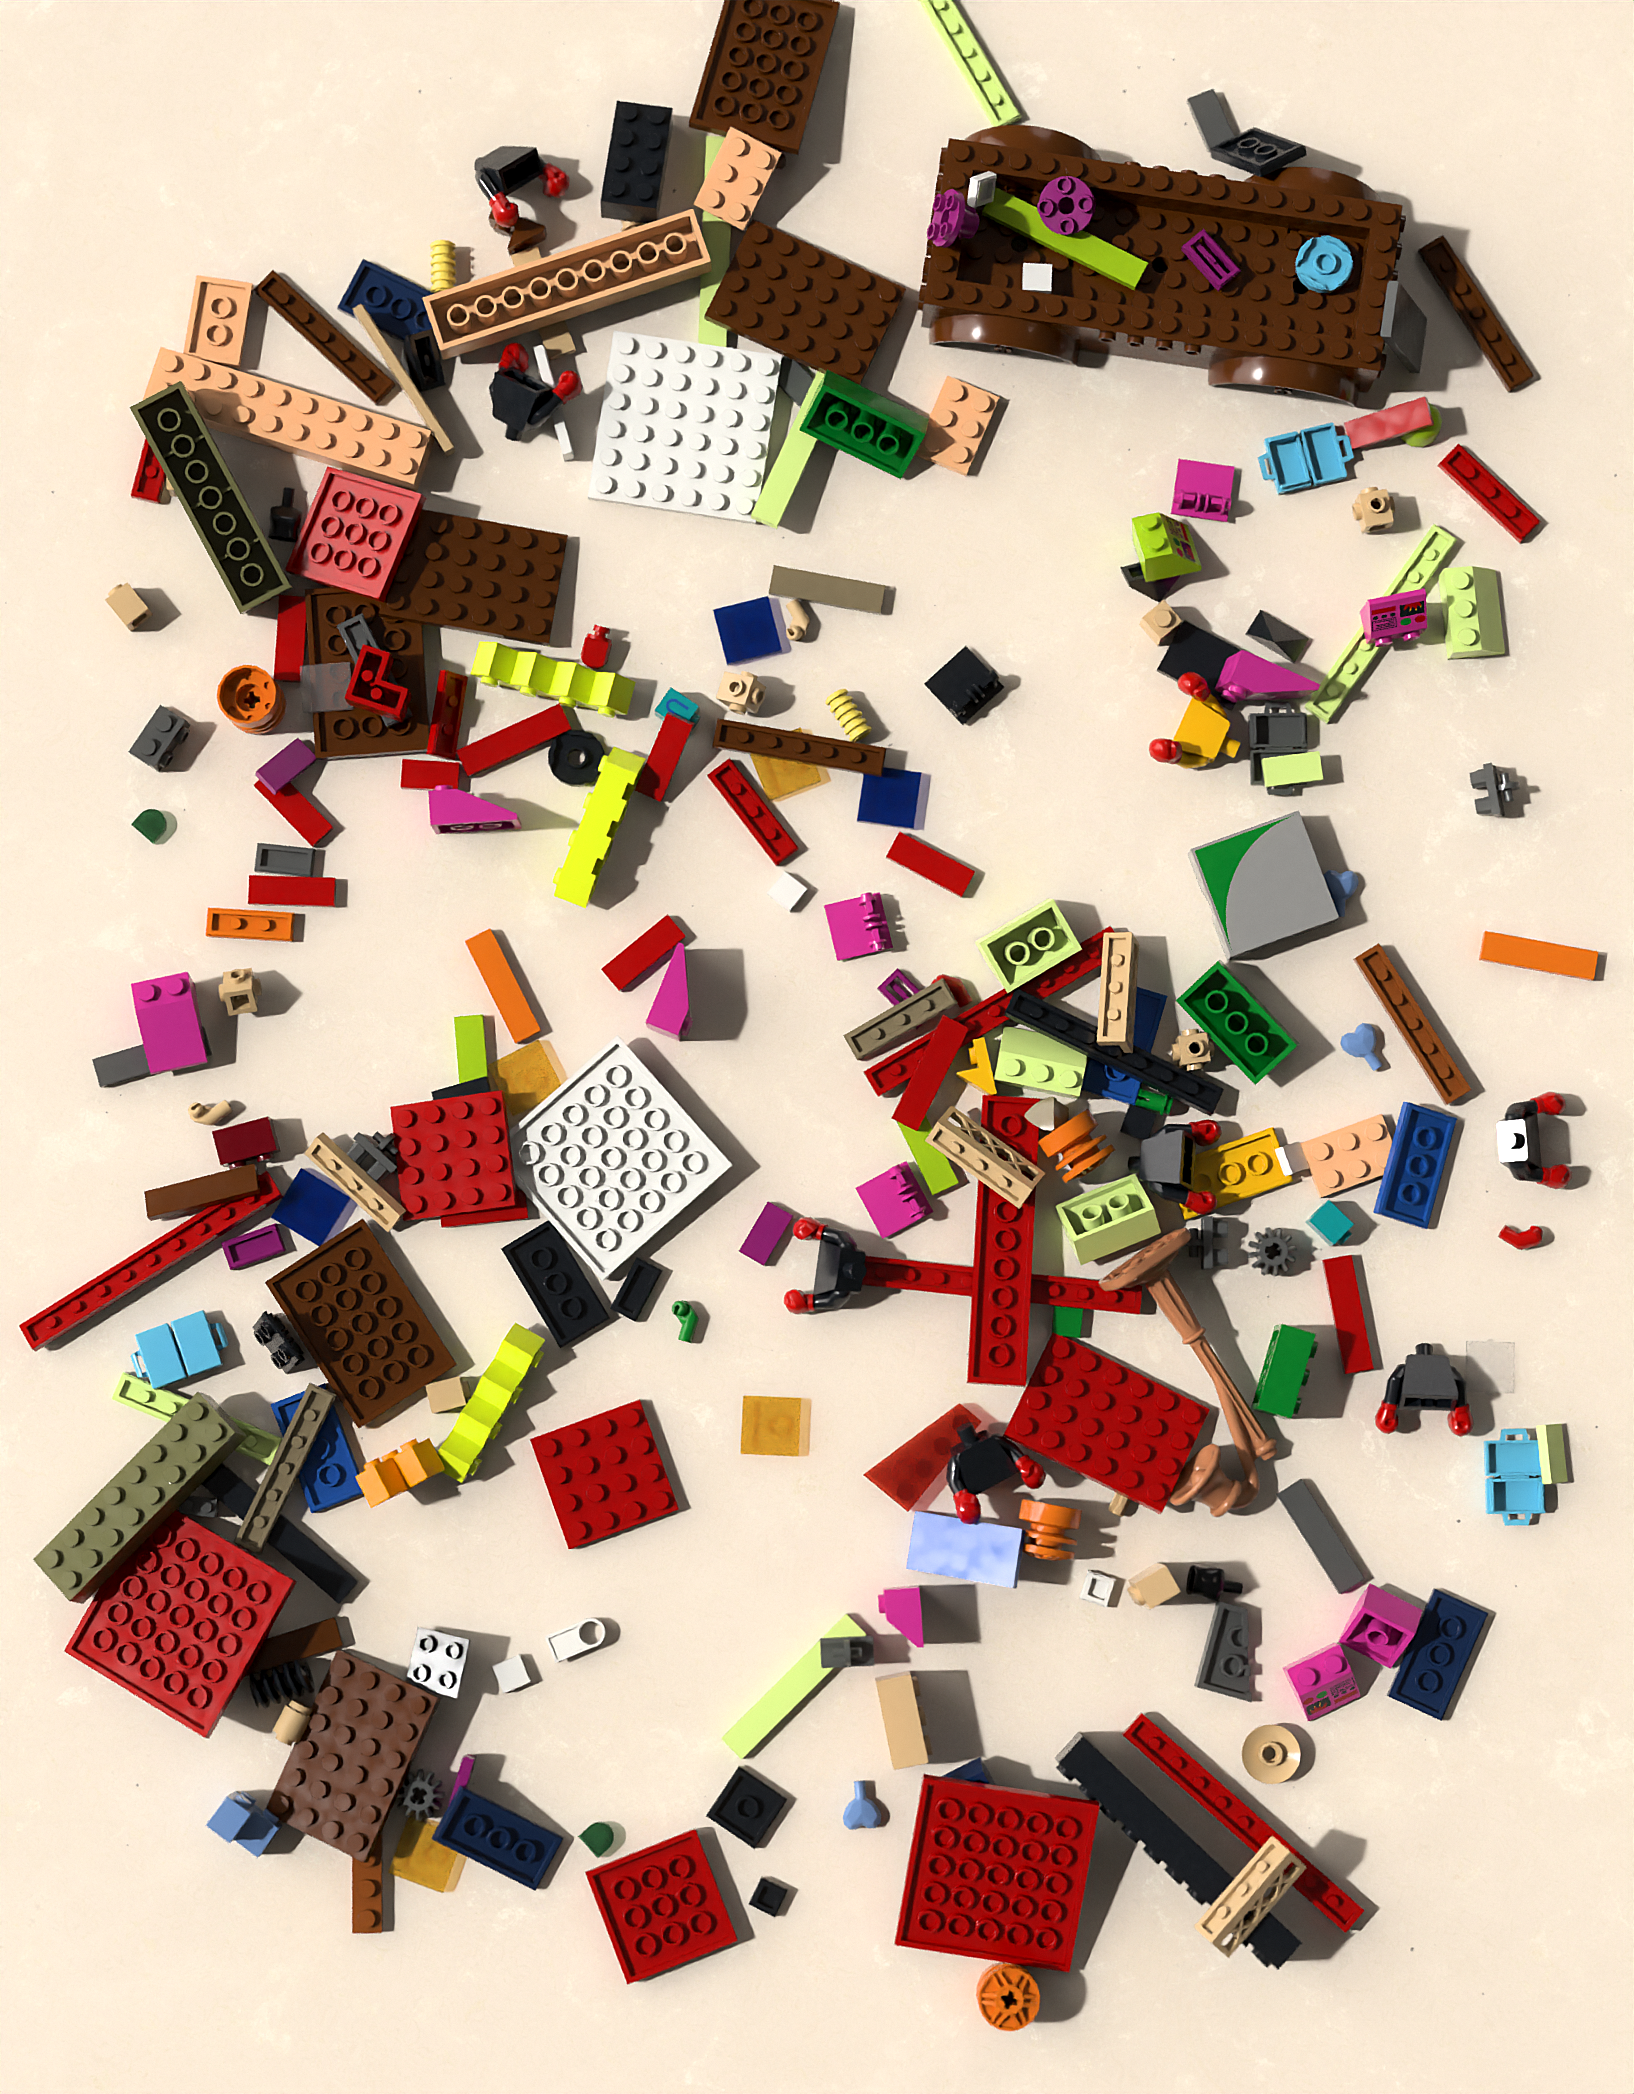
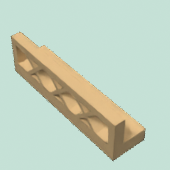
M1132 932L1104 933L1097 1043L1099 1046L1119 1045L1124 1053H1133L1139 943Z
M952 1105L937 1121L925 1140L1019 1209L1045 1175L1044 1171ZM951 1117L953 1120L958 1122L961 1125V1127H956L954 1124L949 1122L948 1119ZM974 1137H979L985 1144H980ZM997 1154L1004 1155L1008 1161L1002 1160ZM1021 1171H1026L1031 1176H1033L1034 1179L1031 1181L1029 1178L1023 1175Z
M1271 1836L1196 1923L1194 1928L1229 1958L1307 1867ZM1292 1861L1295 1865L1287 1874L1283 1875L1284 1869ZM1272 1887V1892L1267 1897L1263 1898V1894L1266 1892V1890ZM1253 1910L1252 1915L1247 1920H1244L1247 1912ZM1230 1933H1233V1937L1225 1946L1222 1945L1223 1940Z

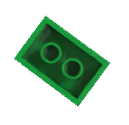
M1284 1324L1274 1326L1251 1405L1252 1410L1282 1419H1291L1292 1415L1298 1414L1302 1398L1298 1397L1300 1387L1306 1386L1310 1370L1306 1369L1308 1359L1314 1358L1318 1347V1342L1314 1341L1316 1334Z

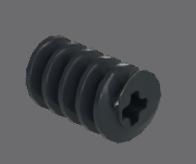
M298 1659L294 1660V1669L292 1670L287 1663H284L283 1673H280L274 1666L272 1667V1676L270 1677L262 1670L260 1680H257L253 1673L249 1675L251 1693L258 1708L259 1702L264 1708L270 1707V1698L276 1705L281 1703L282 1696L285 1700L290 1701L292 1700L293 1692L297 1697H302L304 1695V1688L310 1694L315 1692L313 1676L307 1661L305 1666H302Z

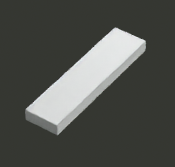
M545 346L533 347L543 383L555 388L556 385ZM560 406L552 415L565 462L573 460L575 455L562 407Z

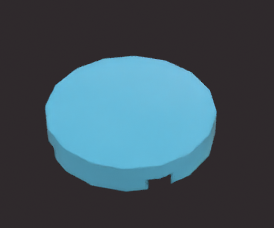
M1329 235L1309 239L1300 248L1295 261L1296 273L1301 283L1309 290L1318 293H1331L1340 289L1351 275L1353 269L1351 252L1348 246L1340 239Z

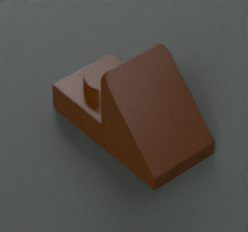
M491 209L488 219L493 230L504 236H509V233L512 234L508 245L509 256L546 240L547 231L545 225L519 217L514 226L509 228L501 227L496 223Z

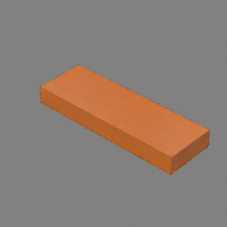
M208 907L206 937L293 942L295 913Z

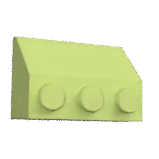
M1475 566L1443 569L1438 579L1447 659L1504 655L1505 648L1496 570Z
M1049 898L975 941L988 967L1007 993L1082 950L1054 899Z
M1004 1026L993 1077L994 1083L1077 1100L1080 1097L1087 1056L1043 1034Z
M1135 1173L1055 1205L1069 1243L1080 1265L1161 1233L1154 1207Z

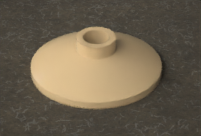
M1274 1724L1262 1725L1251 1731L1244 1740L1241 1751L1242 1762L1246 1771L1254 1779L1265 1784H1277L1289 1779L1298 1768L1301 1754L1299 1744L1294 1735L1284 1727ZM1267 1748L1274 1749L1275 1755L1273 1758L1268 1759L1265 1757L1264 1752Z

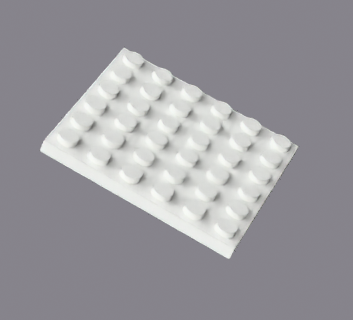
M614 331L588 499L756 525L757 521L751 518V514L762 491L782 356Z
M618 1035L509 1131L516 1184L602 1281L733 1166Z

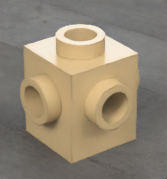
M1378 487L1363 489L1361 494H1358L1355 503L1352 504L1353 517L1355 521L1359 520L1362 534L1388 529L1393 524L1392 513H1395V503L1392 496L1388 497L1387 489L1378 490Z
M742 671L741 675L724 672L716 699L729 707V710L734 713L745 715L747 711L757 714L759 706L764 701L766 687L757 681L758 677L752 673Z
M252 968L223 972V984L219 985V995L221 1002L225 1001L229 1016L258 1011V996L262 995L260 979L254 978Z
M1199 1029L1183 1030L1182 1036H1178L1175 1039V1044L1171 1045L1173 1060L1178 1061L1180 1068L1187 1067V1071L1204 1069V1065L1211 1061L1210 1056L1215 1054L1213 1040L1207 1038V1032L1199 1033ZM1190 1044H1197L1199 1046V1053H1192L1189 1050Z

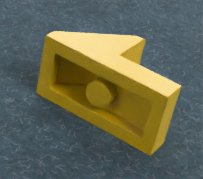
M984 1037L973 1039L972 1047L968 1048L971 1065L977 1064V1068L958 1072L956 1077L986 1095L996 1096L997 1091Z

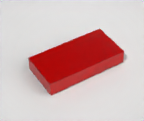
M402 759L400 787L401 789L432 791L439 785H452L453 789H459L460 762Z

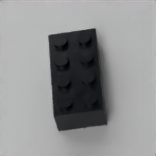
M624 101L616 102L600 200L601 218L645 224L658 220L673 129V108Z

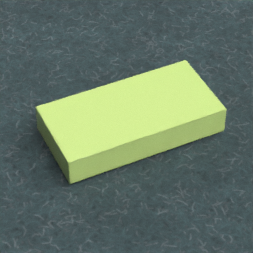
M1319 751L1263 758L1261 760L1265 788L1323 780Z
M1562 1423L1537 1426L1542 1483L1568 1482Z

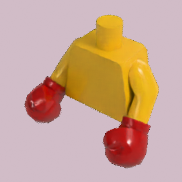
M1194 672L1183 674L1178 679V688L1193 698L1185 711L1173 740L1166 738L1152 740L1149 744L1150 756L1157 762L1176 764L1184 769L1204 767L1208 763H1213L1218 751L1234 758L1241 742L1226 736L1231 724L1228 721V715L1218 700L1210 693L1208 684L1203 676Z

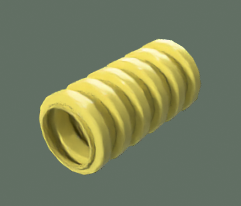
M449 240L434 241L430 244V248L433 250L430 253L433 259L430 264L433 267L431 269V275L433 276L431 278V284H433L431 292L435 294L455 287L456 278L453 276L456 275V270L453 267L456 266V261L453 259L456 257V253L453 250L456 249V245Z
M846 688L839 689L832 693L825 703L827 706H831L830 711L836 714L835 719L841 721L839 725L841 728L846 729L844 733L850 735L849 741L856 743L869 735L872 728L866 725L867 720L865 718L862 719V712L856 710L858 706L856 703H852L853 698L847 696L848 690Z

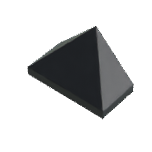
M433 329L405 336L400 362L419 392L446 385Z
M1140 562L1121 567V572L1130 588L1159 603L1181 576L1146 582Z
M1261 609L1245 634L1292 663H1295L1309 640L1306 636Z

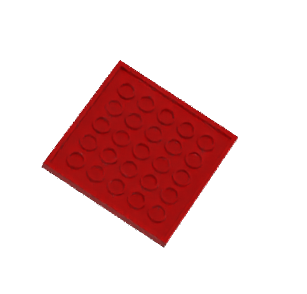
M175 1510L98 1589L64 1652L200 1736L209 1739L297 1581L187 1515Z
M923 1774L894 1944L902 1947L1070 1973L1099 1813V1801Z

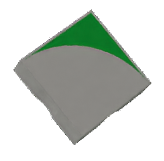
M1299 810L1192 848L1187 854L1200 890L1209 903L1213 924L1227 961L1265 948L1272 942L1280 939L1298 936L1335 923L1339 919Z

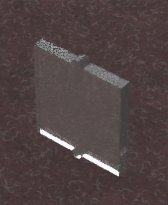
M350 662L300 666L301 686L298 690L302 694L303 713L353 710V706L348 705L344 699L351 680Z
M1488 1339L1487 1341H1466L1467 1392H1486L1487 1395H1493V1393H1514L1515 1342H1494L1493 1339Z

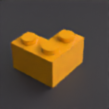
M415 1438L400 1446L402 1452L399 1453L396 1449L381 1457L383 1462L376 1458L363 1465L365 1471L355 1476L371 1508L410 1490L445 1470L430 1438L419 1443Z

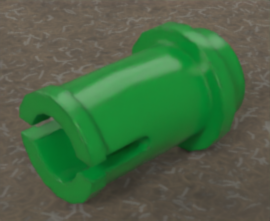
M1140 1088L1138 1096L1147 1098L1149 1101L1138 1098L1135 1106L1158 1111L1161 1116H1163V1113L1169 1115L1174 1098Z

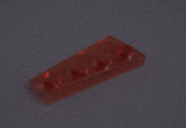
M958 1403L863 1475L909 1512L948 1464V1460L951 1457L950 1448L961 1442L956 1429L967 1422H971L974 1429H976L982 1421Z

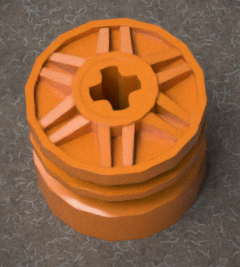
M242 665L235 667L223 676L218 685L217 701L219 708L238 729L247 734L260 735L270 732L280 724L285 715L287 702L283 690L265 670L257 666ZM257 698L260 702L255 703V708H252L250 704H253Z
M1089 1109L1073 1117L1038 1141V1144L1048 1158L1060 1153L1063 1156V1159L1055 1167L1056 1171L1067 1165L1071 1168V1171L1061 1177L1064 1183L1084 1177L1105 1163L1109 1155L1115 1151L1112 1144L1101 1151L1097 1145L1107 1139L1105 1134L1093 1139L1090 1136V1133L1098 1126V1123Z
M1022 1499L1019 1518L1031 1523L1030 1529H1025V1536L1029 1538L1028 1543L1023 1545V1552L1031 1557L1052 1561L1074 1560L1075 1552L1062 1550L1063 1543L1076 1545V1540L1064 1535L1065 1530L1079 1529L1082 1510Z
M998 1962L983 1971L977 1982L976 1998L982 2016L990 2025L1003 2031H1016L1026 2027L1034 2020L1040 2006V1994L1035 1979L1027 1968L1018 1964ZM1009 1991H1012L1016 2000L1010 2001L1008 2005H1005L1004 1999L1001 1996H1007Z

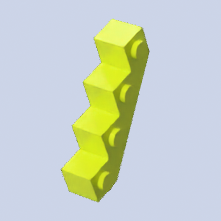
M479 642L471 671L472 675L481 678L480 683L490 687L501 685L520 690V694L535 698L536 695L558 700L559 704L575 708L577 705L597 710L598 714L609 718H614L615 714L627 715L636 683L616 673L596 672L578 663L557 662L536 652H518L498 642Z
M613 747L609 756L604 755L598 768L601 774L593 793L589 792L583 805L586 811L578 830H573L570 836L568 846L571 848L563 868L558 867L553 879V883L557 885L554 893L555 897L583 908L587 907L595 892L600 872L610 855L616 832L625 818L630 797L642 774L645 758L617 747Z
M516 1322L503 1339L495 1358L482 1375L474 1394L461 1411L453 1430L437 1453L445 1467V1470L441 1472L460 1483L464 1481L468 1473L472 1476L475 1474L482 1462L478 1458L490 1438L494 1440L503 1425L499 1422L511 1402L515 1404L522 1394L523 1388L520 1385L532 1366L536 1368L544 1356V1352L540 1350L545 1339Z

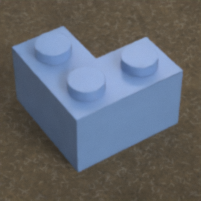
M235 1791L225 1798L206 1826L228 1843L234 1840L258 1858L263 1854L283 1825L278 1822L279 1818L267 1808L263 1811L255 1805L256 1800L245 1791H241V1793Z

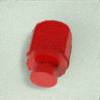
M594 625L593 631H595V635L587 633L581 651V660L587 667L599 669L607 664L612 640L606 638V634L609 635L611 629Z

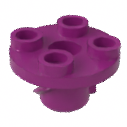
M1072 176L1058 177L1049 182L1043 189L1037 204L1038 213L1046 227L1061 235H1072L1084 230L1093 219L1096 207L1095 197L1091 188L1083 180Z
M950 189L943 195L937 194L933 202V210L935 212L932 223L927 229V239L932 240L938 247L947 248L954 242L957 236L959 240L972 238L979 227V216L974 208L965 206L962 192Z

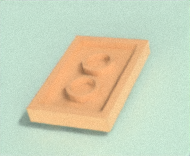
M731 126L693 205L744 231L782 152Z
M196 275L183 354L221 366L240 368L253 296V283Z
M947 376L930 414L926 435L915 455L967 476L997 406L999 397Z
M1382 1114L1300 1143L1319 1198L1384 1174L1392 1139Z

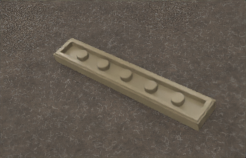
M309 1383L233 1543L258 1555L262 1554L337 1397L336 1394L313 1383Z

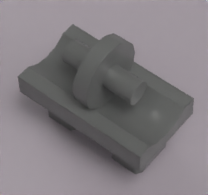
M1492 763L1483 764L1484 769H1479L1469 774L1472 788L1487 787L1489 795L1488 797L1475 799L1476 813L1478 815H1493L1495 817L1505 816L1501 793L1504 794L1505 802L1514 801L1512 791L1520 788L1519 782H1510L1509 773L1500 774L1502 784L1499 785L1496 765H1492Z
M377 1131L372 1137L379 1144L376 1147L364 1135L358 1132L353 1138L356 1142L351 1146L347 1155L360 1165L371 1154L377 1161L367 1173L378 1183L390 1174L395 1175L398 1172V1167L383 1152L387 1151L393 1157L399 1150L392 1145L396 1136L390 1133L385 1138Z
M1213 1216L1201 1217V1239H1198V1228H1189L1191 1239L1184 1245L1189 1246V1257H1198V1246H1201V1270L1213 1269V1266L1228 1264V1249H1213V1238L1228 1237V1222L1213 1220Z
M873 1635L820 1638L821 1668L874 1666Z

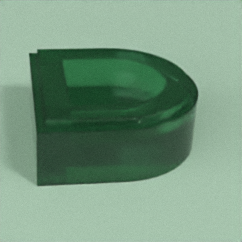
M147 809L131 825L150 842L155 844L166 831L167 820L160 811Z
M598 1821L589 1825L578 1837L599 1858L611 1847L614 1841V1832L609 1824Z

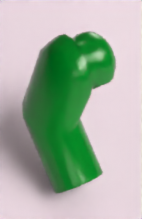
M683 1300L676 1301L672 1305V1313L677 1316L682 1324L678 1340L692 1343L699 1317L690 1303Z

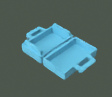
M1332 422L1303 429L1300 433L1294 431L1265 438L1264 446L1266 453L1258 457L1263 479L1274 480L1277 494L1280 495L1309 488L1311 482L1313 486L1345 479L1347 473L1344 463L1353 459L1354 455L1349 436H1337ZM1339 441H1343L1347 455L1345 457H1342ZM1264 459L1269 461L1272 472L1270 475H1268Z
M201 1310L171 1321V1327L174 1332L171 1331L170 1325L166 1323L135 1334L139 1350L131 1355L137 1377H149L152 1388L157 1390L187 1379L186 1369L187 1374L193 1377L223 1366L219 1351L227 1347L229 1343L222 1323L209 1324L206 1312ZM215 1328H217L222 1343L218 1346L212 1333V1330ZM138 1356H142L145 1368L147 1370L144 1373H142L139 1361L137 1359Z
M1502 1429L1499 1441H1484L1485 1476H1501V1479H1492L1491 1477L1485 1479L1486 1514H1502L1505 1526L1529 1525L1531 1514L1546 1513L1545 1484L1542 1483V1477L1530 1478L1529 1476L1541 1475L1538 1440H1529L1526 1429ZM1522 1434L1523 1440H1506V1435ZM1508 1514H1525V1519L1508 1520Z

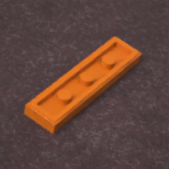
M488 929L465 940L515 1044L542 1032L492 930Z
M1489 931L1483 932L1479 960L1588 981L1594 980L1598 958L1597 951Z

